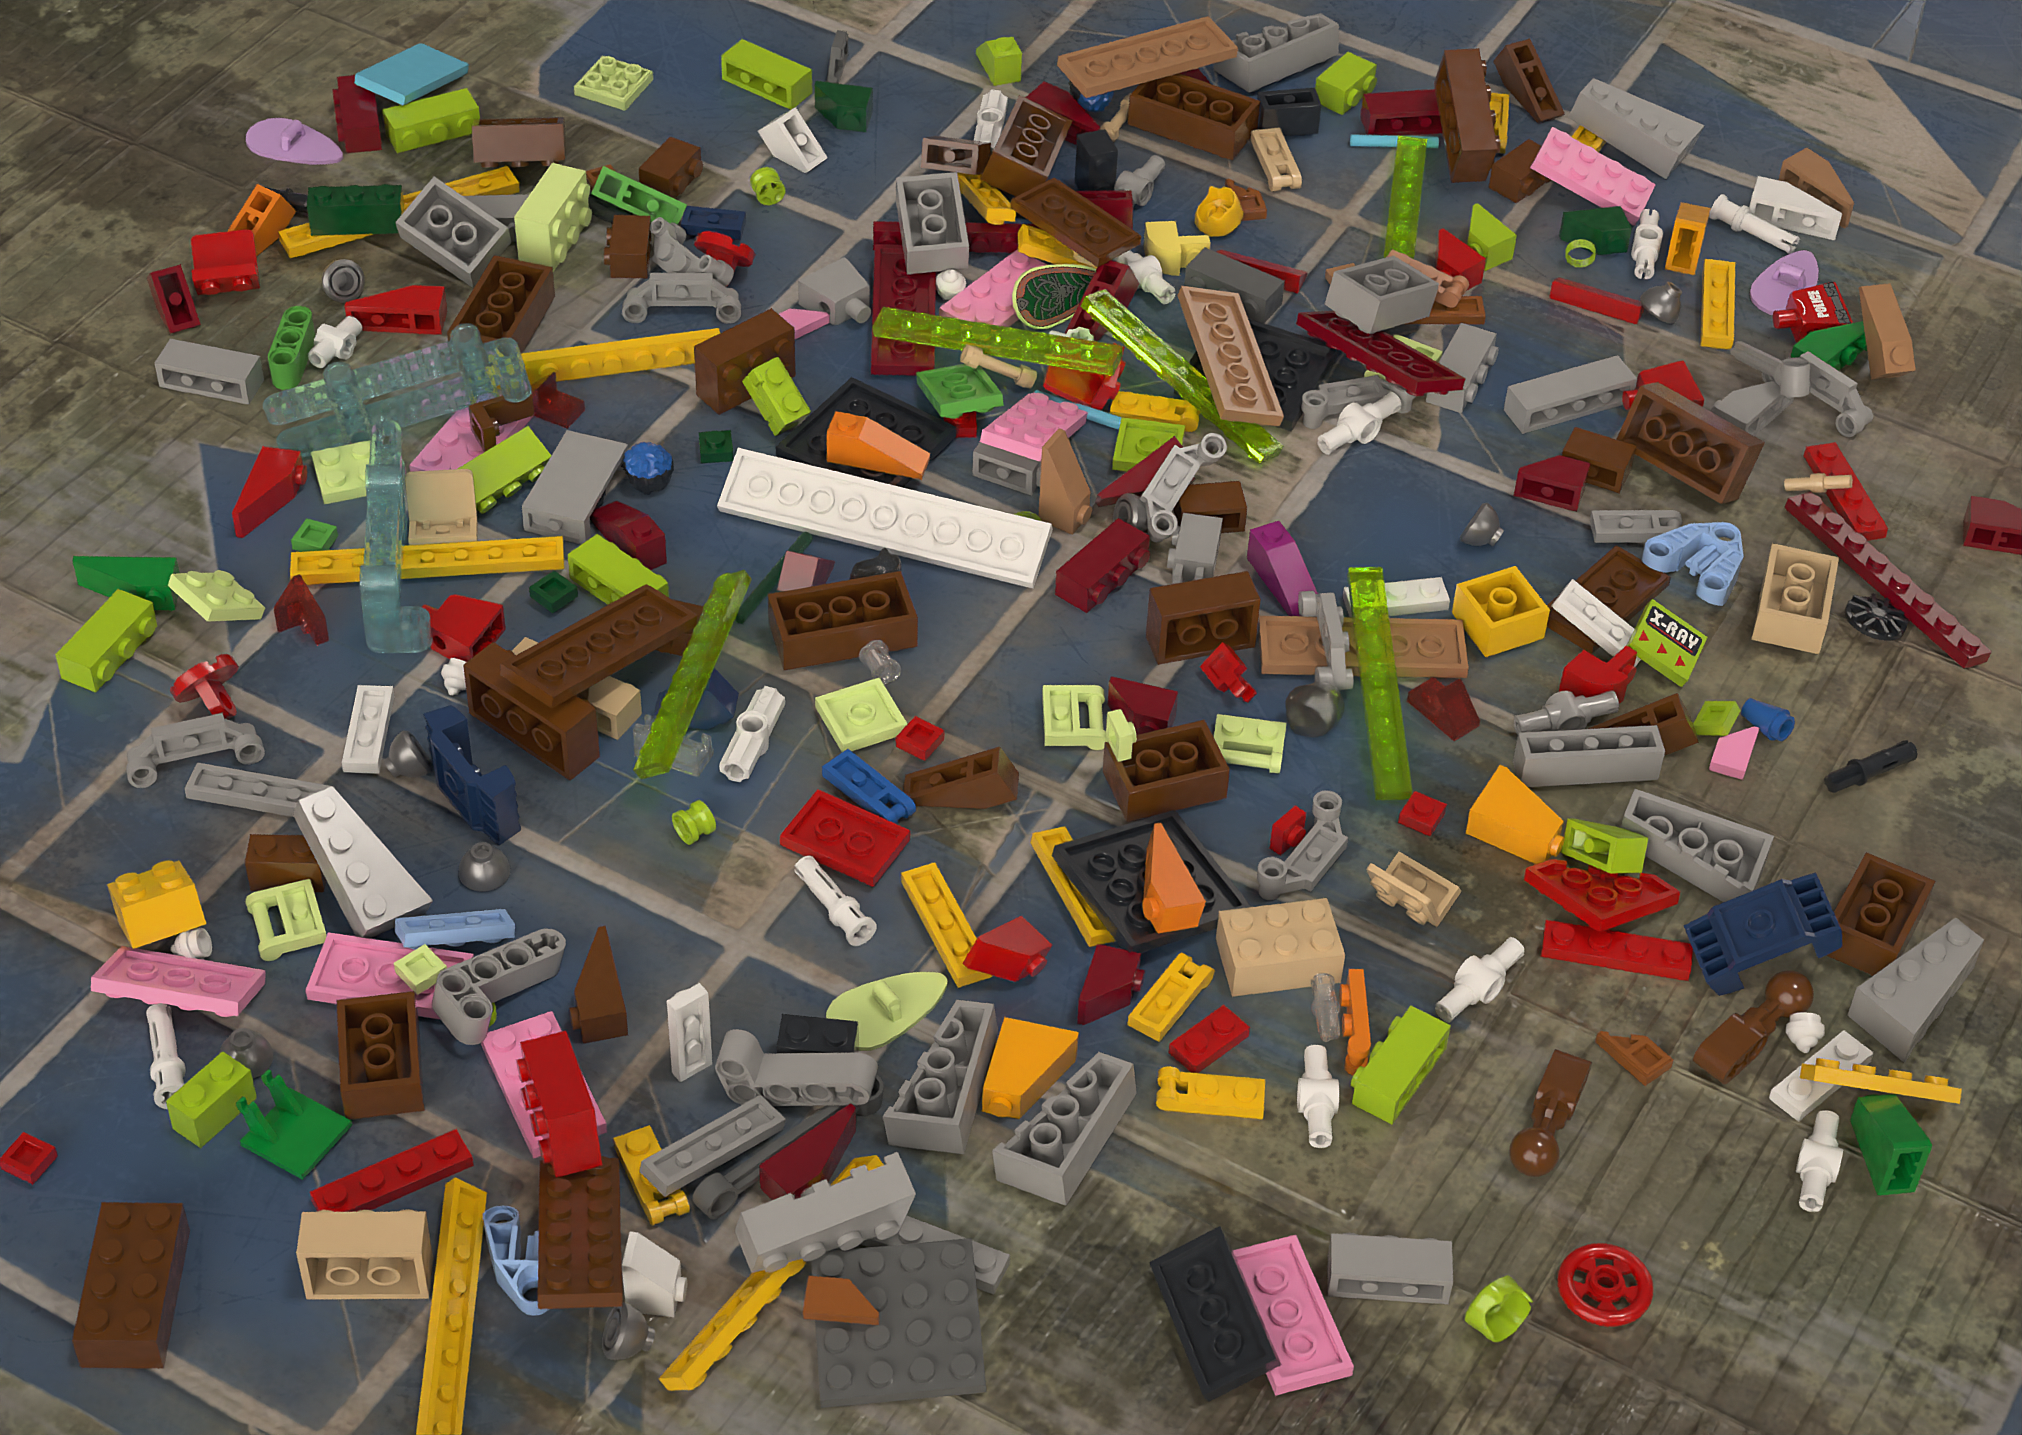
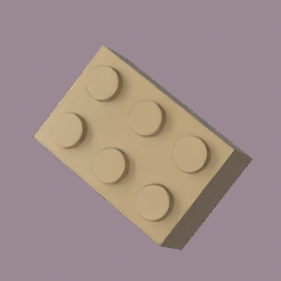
M1772 543L1764 572L1751 640L1819 654L1828 625L1839 557Z
M1327 898L1219 911L1216 942L1232 997L1341 983L1345 952Z
M320 1210L317 1212H302L296 1254L306 1299H429L433 1253L426 1211L374 1212L372 1210H360L358 1212H333L330 1210Z

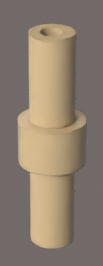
M1817 473L1805 478H1788L1784 482L1785 491L1811 490L1812 493H1826L1827 489L1852 488V476H1826L1825 473Z

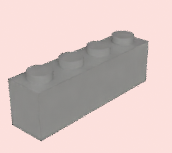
M1618 355L1508 386L1504 411L1521 433L1524 434L1623 405L1622 394L1627 390H1635L1637 377Z
M1657 725L1518 733L1513 764L1517 778L1527 787L1658 780L1665 749Z

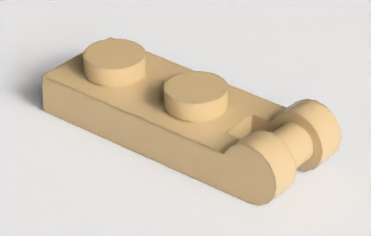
M1280 128L1251 131V143L1268 178L1270 191H1280L1282 187L1288 186L1291 189L1301 188L1302 178Z

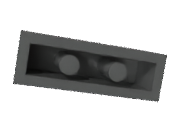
M1204 247L1186 266L1184 286L1239 293L1247 317L1254 321L1265 323L1282 305L1284 280Z

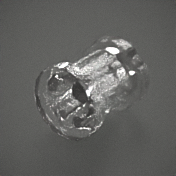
M874 640L860 650L859 659L871 670V678H880L885 686L899 677L901 667L896 660L891 659L889 656L888 646L882 640Z

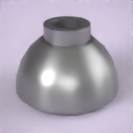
M339 259L330 263L323 271L322 287L332 300L339 303L352 301L363 291L365 277L357 263L347 259Z
M1667 282L1664 286L1652 287L1640 296L1643 307L1657 319L1665 323H1675L1679 317L1681 310L1679 296L1682 294V291L1675 284Z
M1129 493L1123 494L1115 504L1113 522L1120 518L1145 532L1148 529L1145 503L1140 500L1139 496Z
M1483 503L1460 535L1462 542L1472 546H1481L1487 543L1494 546L1504 530L1499 527V517L1490 504Z
M404 730L395 737L390 746L389 757L384 759L386 767L395 778L400 774L407 777L424 776L430 773L432 768L431 762L421 744L412 733Z
M479 842L473 845L462 857L459 865V878L467 888L475 891L494 890L502 886L510 875V866L505 855L499 849L486 842Z
M239 1028L233 1031L223 1042L219 1054L222 1051L250 1069L252 1078L262 1075L273 1062V1050L270 1043L261 1034L246 1028Z
M622 1302V1307H614L604 1327L602 1349L606 1358L621 1360L634 1356L640 1350L649 1351L654 1341L655 1329L647 1325L644 1316L638 1309Z

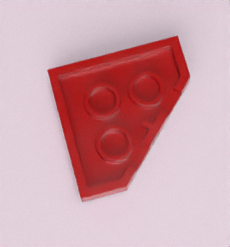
M1550 859L1527 867L1524 875V881L1536 888L1541 894L1548 896L1566 911L1573 913L1592 929L1599 932L1677 905L1680 897L1679 890L1654 874L1640 873L1638 879L1630 876H1619L1618 873H1608L1591 865H1588V870L1567 868V861Z

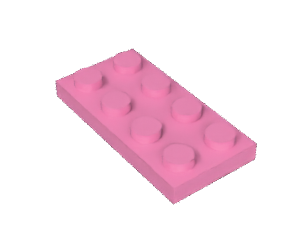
M1554 127L1551 128L1530 167L1601 208L1621 206L1626 218L1633 226L1639 220L1640 213L1644 210L1656 185L1646 177L1636 174L1622 166L1619 162L1611 160L1597 152L1594 148L1586 146Z
M1017 249L939 308V318L988 344L1019 320L1014 310L1012 299L1014 285L1019 276L1030 268L1047 264L1036 258L1028 257L1018 252Z
M477 387L411 462L410 472L458 469L484 453L471 431L468 405L502 395ZM533 416L499 426L500 435L496 436L497 444L522 430Z
M1029 393L984 428L980 442L1041 461L1042 446L1060 428L1065 430L1069 438L1085 425L1088 412L1078 409V406L1073 403H1058L1049 400L1047 395Z
M328 933L306 988L307 1000L337 1004L336 1000L413 991L395 973L394 962L415 949L404 948L402 943ZM430 948L447 968L474 957V954ZM436 984L418 995L415 994L418 1016L440 1019L432 1008Z
M121 946L91 977V991L105 993L106 996L111 998L129 997L141 999L147 1004L164 1003L176 1005L182 1010L192 1011L199 1009L215 1012L218 1016L231 1017L238 1016L265 985L266 970Z
M552 1011L488 1032L485 1040L481 1042L484 1053L533 1159L541 1156L538 1141L542 1140V1136L534 1137L529 1114H532L533 1110L526 1111L524 1108L520 1088L525 1087L526 1082L521 1083L516 1059L522 1058L520 1042L561 1032ZM584 1078L595 1109L599 1136L607 1133L606 1122Z
M1293 1235L1233 1250L1281 1362V1366L1266 1373L1275 1396L1352 1376L1354 1366L1297 1236Z

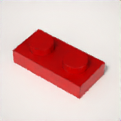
M1223 1004L1169 1043L1168 1053L1191 1073H1199L1249 1037L1250 1026Z

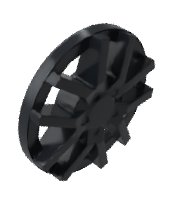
M1874 593L1870 597L1853 595L1845 607L1844 613L1847 621L1857 631L1868 637L1892 641L1901 638L1907 629L1908 620L1905 619V613L1889 604L1888 598H1885V601L1877 599Z

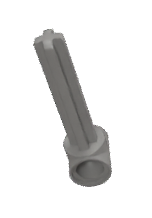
M1742 341L1735 342V346L1730 349V353L1735 356V359L1774 377L1776 384L1780 386L1781 395L1803 397L1809 394V360L1803 358L1780 360Z

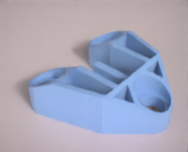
M1726 522L1687 524L1648 539L1644 546L1642 562L1648 567L1664 573L1679 571L1682 567L1687 566L1690 568L1689 573L1696 576L1700 574L1696 595L1710 604L1723 606L1737 582L1744 557L1741 533L1735 525ZM1726 537L1731 539V541H1723L1718 538Z
M495 1206L487 1209L483 1213V1222L497 1283L525 1314L535 1316L547 1312L549 1309H538V1301H528L524 1298L527 1290L538 1288L539 1231H535V1235H528L525 1260H520L521 1227L519 1212L511 1206ZM499 1220H509L506 1223H495Z

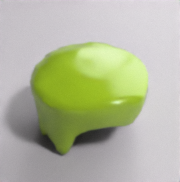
M1506 1275L1486 1285L1477 1294L1465 1313V1322L1477 1329L1492 1342H1501L1512 1335L1524 1322L1531 1309L1529 1302L1532 1303L1533 1300L1512 1277Z

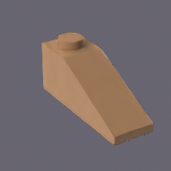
M1808 148L1783 160L1779 181L1788 182L1841 212L1842 216L1839 226L1842 228L1848 227L1854 201L1831 164Z
M1891 283L1859 287L1871 380L1901 377L1916 371L1912 340Z
M1059 428L1042 446L1039 517L1042 522L1051 523L1053 527L1073 535L1081 524L1085 525L1091 517V492L1065 430Z

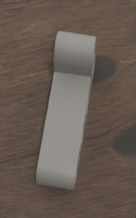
M541 929L444 969L439 973L436 980L432 999L434 1012L458 1041L467 1045L480 1044L485 1040L493 1011L491 1003L557 975L566 946L564 936L553 929Z
M734 1029L728 1031L724 1036L715 1069L729 1098L740 1105L759 1095L765 1098L772 1106L849 1105L850 1103L852 1105H863L870 1099L878 1064L872 1057L863 1053L764 1054L754 1035L744 1030Z

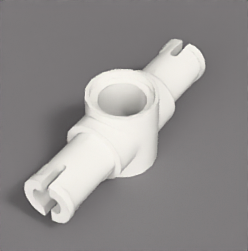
M1644 209L1640 213V225L1636 229L1631 256L1636 261L1635 275L1638 278H1642L1643 272L1645 273V279H1650L1654 275V263L1658 259L1663 231L1658 227L1659 213L1656 210H1652V215H1649L1650 209Z
M1129 250L1112 259L1115 262L1130 266L1139 282L1137 289L1141 288L1145 292H1151L1162 304H1168L1174 299L1175 288L1163 279L1161 265L1155 256L1148 255L1142 257L1140 254Z
M1389 392L1373 404L1367 403L1364 406L1354 402L1349 404L1341 412L1337 426L1318 437L1319 441L1317 442L1320 450L1329 455L1346 442L1352 443L1358 440L1362 444H1366L1372 441L1381 428L1382 420L1401 409L1400 398L1394 392Z
M1509 937L1491 955H1484L1481 959L1475 955L1470 956L1457 971L1454 988L1436 1003L1435 1011L1437 1015L1445 1022L1450 1023L1469 1004L1474 1005L1479 1000L1485 1004L1490 1003L1504 986L1506 971L1524 956L1523 945L1517 939Z
M1310 1045L1304 1051L1305 1073L1298 1080L1297 1109L1298 1113H1304V1117L1308 1120L1310 1145L1316 1148H1325L1332 1143L1331 1120L1334 1114L1338 1113L1339 1081L1338 1079H1332V1075L1328 1072L1326 1048L1321 1045Z
M1828 1110L1818 1112L1813 1134L1808 1139L1804 1138L1796 1166V1173H1800V1178L1803 1181L1799 1205L1809 1212L1821 1210L1826 1187L1831 1182L1835 1183L1843 1155V1149L1838 1148L1836 1141L1839 1116Z

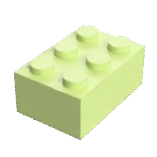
M552 163L514 216L518 260L553 267V272L560 262H564L568 250L572 244L577 243L579 234L585 226L590 224L592 218V210L589 208L588 203L590 185L587 184L585 170Z

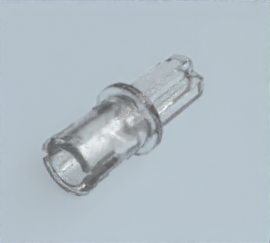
M1320 973L1313 977L1314 980L1311 979L1314 997L1311 1011L1317 1019L1318 1033L1321 1039L1328 1042L1331 1039L1336 1040L1340 1036L1338 1014L1341 1010V1004L1336 998L1334 977L1327 973Z

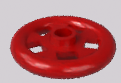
M1593 1243L1576 1248L1562 1261L1557 1274L1558 1290L1563 1302L1575 1315L1595 1325L1617 1327L1630 1324L1639 1319L1648 1310L1653 1299V1281L1647 1267L1633 1253L1616 1245ZM1595 1259L1611 1260L1613 1266L1602 1264L1596 1267ZM1576 1270L1588 1273L1584 1284L1573 1280ZM1632 1274L1637 1286L1626 1287L1623 1275ZM1588 1294L1593 1300L1600 1302V1304L1595 1308L1587 1304L1582 1298ZM1624 1297L1630 1305L1617 1310L1612 1303Z

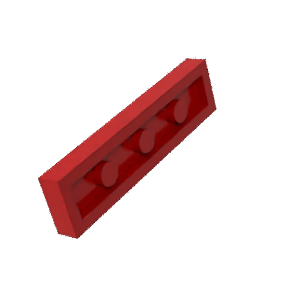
M1836 442L1807 446L1804 458L1814 474L1825 473L1826 476H1852V488L1827 489L1826 495L1837 513L1857 533L1863 535L1867 541L1886 538L1888 527Z
M1546 920L1543 930L1541 957L1689 981L1693 948L1691 943L1612 930L1599 932L1587 926Z
M454 1129L310 1191L311 1201L317 1211L358 1212L360 1210H373L474 1166L473 1157L457 1129Z

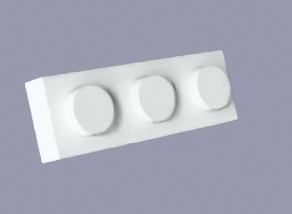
M1442 577L1344 587L1343 599L1349 617L1378 618L1448 610L1450 604Z
M1573 579L1566 585L1551 606L1613 657L1628 644L1634 631L1633 627ZM1636 656V661H1635L1634 667H1635V666L1639 663V661L1641 660V659L1638 658L1637 656Z
M358 685L342 759L343 772L379 773L394 701L393 686Z
M700 983L676 993L671 999L667 1000L672 1073L680 1082L712 1065L708 992Z
M1843 1030L1804 1062V1064L1816 1065V1058L1840 1061L1839 1069L1852 1071L1853 1064L1868 1065L1871 1062L1873 1052ZM1800 1066L1771 1090L1769 1099L1799 1122L1842 1085L1800 1079Z

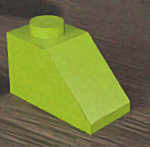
M1013 36L985 41L976 48V55L993 86L1021 81L1022 52Z
M1477 203L1473 205L1467 245L1486 258L1484 271H1487L1513 259L1517 235Z
M1573 818L1567 819L1564 834L1565 841L1561 850L1562 854L1608 873H1642L1648 844L1647 837L1621 827Z

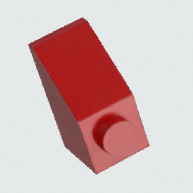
M1444 228L1440 229L1435 252V268L1452 277L1458 275L1465 277L1469 282L1467 290L1482 283L1486 258Z
M1019 916L977 937L962 964L968 969L1016 982L1028 975L1034 977L1043 970L1047 964L1045 957L1052 944L1026 919Z

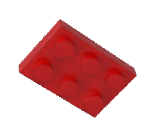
M819 789L816 790L780 834L781 846L803 856H813L817 862L871 887L875 886L910 841V830Z

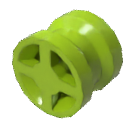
M763 167L752 174L750 185L761 204L774 205L783 199L785 187L775 169Z
M701 800L692 802L686 811L678 810L672 814V822L677 834L688 845L697 842L700 835H709L716 830L714 816L708 806Z

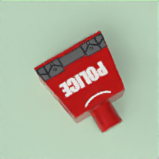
M1836 282L1793 291L1789 295L1786 309L1773 312V325L1775 329L1790 328L1797 343L1812 331L1853 323Z

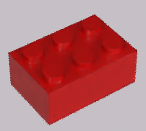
M566 1030L520 1042L522 1058L516 1059V1066L521 1083L526 1082L525 1087L520 1088L525 1110H533V1113L529 1114L534 1137L542 1136V1140H539L538 1144L543 1163L551 1162L556 1178L602 1166L595 1109Z

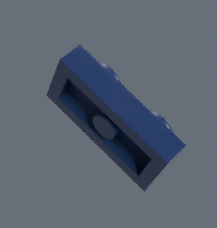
M686 206L681 227L686 231V235L697 236L698 233L711 231L727 235L731 239L741 240L746 224V211Z

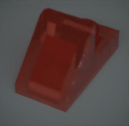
M554 371L528 387L533 396L534 416L568 429L585 411L584 400L557 390L556 373Z
M300 574L293 576L274 606L277 631L282 632L300 625L304 634L309 633L316 645L328 642L329 636L325 615Z
M1432 677L1408 692L1407 702L1453 741L1458 740L1480 726V719L1461 679H1457L1445 687L1436 678Z

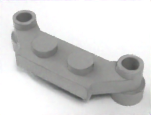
M661 217L656 218L651 223L650 231L654 234L655 253L651 260L667 273H713V279L723 286H727L730 283L734 274L733 268L722 260H715L710 255H704L699 258L683 245L686 239V231L676 223H669Z
M650 273V279L639 287L631 288L627 292V298L624 300L622 315L630 323L644 321L647 317V309L650 306H714L717 318L727 324L735 323L741 316V303L738 292L733 288H726L713 279V273Z
M1808 351L1798 357L1810 361L1809 392L1841 412L1836 418V427L1840 434L1845 437H1852L1861 432L1864 426L1873 420V412L1868 406L1863 404L1856 389L1858 383ZM1762 372V378L1765 383L1775 380L1774 377Z
M1378 375L1318 385V390H1310L1303 394L1301 409L1304 412L1303 424L1310 429L1319 428L1322 425V420L1327 415L1341 413L1345 407L1353 402L1358 403L1360 406H1364L1367 403L1373 404L1389 392H1394L1401 400V409L1397 412L1407 413L1411 410L1412 400L1416 396L1406 393V388L1398 384H1392L1380 379Z
M1210 433L1204 436L1198 444L1183 448L1174 445L1140 497V500L1145 503L1148 524L1147 534L1150 535L1151 541L1156 543L1162 542L1164 539L1171 537L1177 529V518L1171 511L1199 467L1210 466L1214 462L1219 461L1225 454L1227 444L1221 435Z
M1314 591L1299 592V615L1302 617H1317L1328 665L1315 668L1316 693L1318 695L1332 694L1333 690L1352 689V669H1346L1345 652L1349 651L1348 632L1342 631L1344 621L1343 609L1341 606L1337 607L1335 594H1315Z
M223 713L151 728L152 734L139 746H135L127 752L128 764L126 766L128 781L132 786L146 788L156 781V766L161 763L226 749H234L236 758L240 763L251 765L259 762L264 757L265 750L262 740L256 734L255 727L252 724L235 723L224 719Z
M1321 791L1314 796L1312 813L1315 816L1314 826L1285 862L1275 857H1268L1260 861L1258 864L1257 880L1259 882V895L1262 898L1275 900L1282 893L1306 889L1311 892L1346 849L1348 837L1342 834L1338 818L1341 813L1342 799L1337 793Z

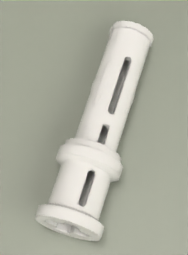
M1721 194L1716 199L1710 210L1709 217L1711 219L1722 220L1731 225V229L1734 231H1741L1743 229L1788 254L1793 253L1796 249L1791 244L1795 243L1798 245L1799 243L1798 236L1751 214L1749 207L1745 205L1741 207L1730 202L1724 194Z
M813 856L801 858L796 863L794 871L809 886L810 890L822 904L826 906L829 911L830 921L835 926H840L844 930L847 941L853 946L862 945L870 940L877 929L874 920L870 917H865L860 911V904L855 898L845 896Z
M159 1003L150 1006L146 1012L154 1055L150 1075L151 1079L156 1082V1090L153 1094L155 1104L158 1107L168 1109L166 1100L184 1085L183 1077L185 1076L186 1068L185 1063L177 1055L171 1007H167V1004Z

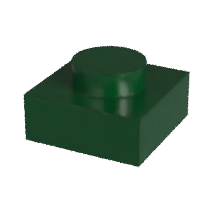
M731 430L698 432L701 463L733 461Z
M555 570L529 587L530 597L551 613L556 612L578 597L577 586Z

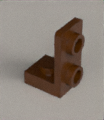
M529 388L468 405L471 431L484 452L497 445L496 436L500 435L499 426L534 415L533 396Z

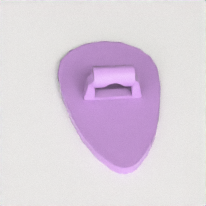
M285 118L266 119L250 127L246 133V145L259 156L302 164L338 163L343 159V152L336 143L322 133L302 124L299 120Z
M1801 250L1786 255L1769 266L1752 283L1749 294L1752 303L1759 310L1769 315H1773L1775 310H1785L1790 293L1817 285L1819 270L1814 255L1809 251Z

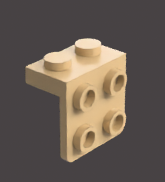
M471 470L413 471L405 475L409 513V545L478 541L474 479Z
M1401 852L1397 853L1386 871L1371 863L1366 869L1371 879L1370 884L1377 891L1376 896L1392 907L1397 903L1406 908V914L1422 925L1429 922L1438 927L1461 893L1457 885Z

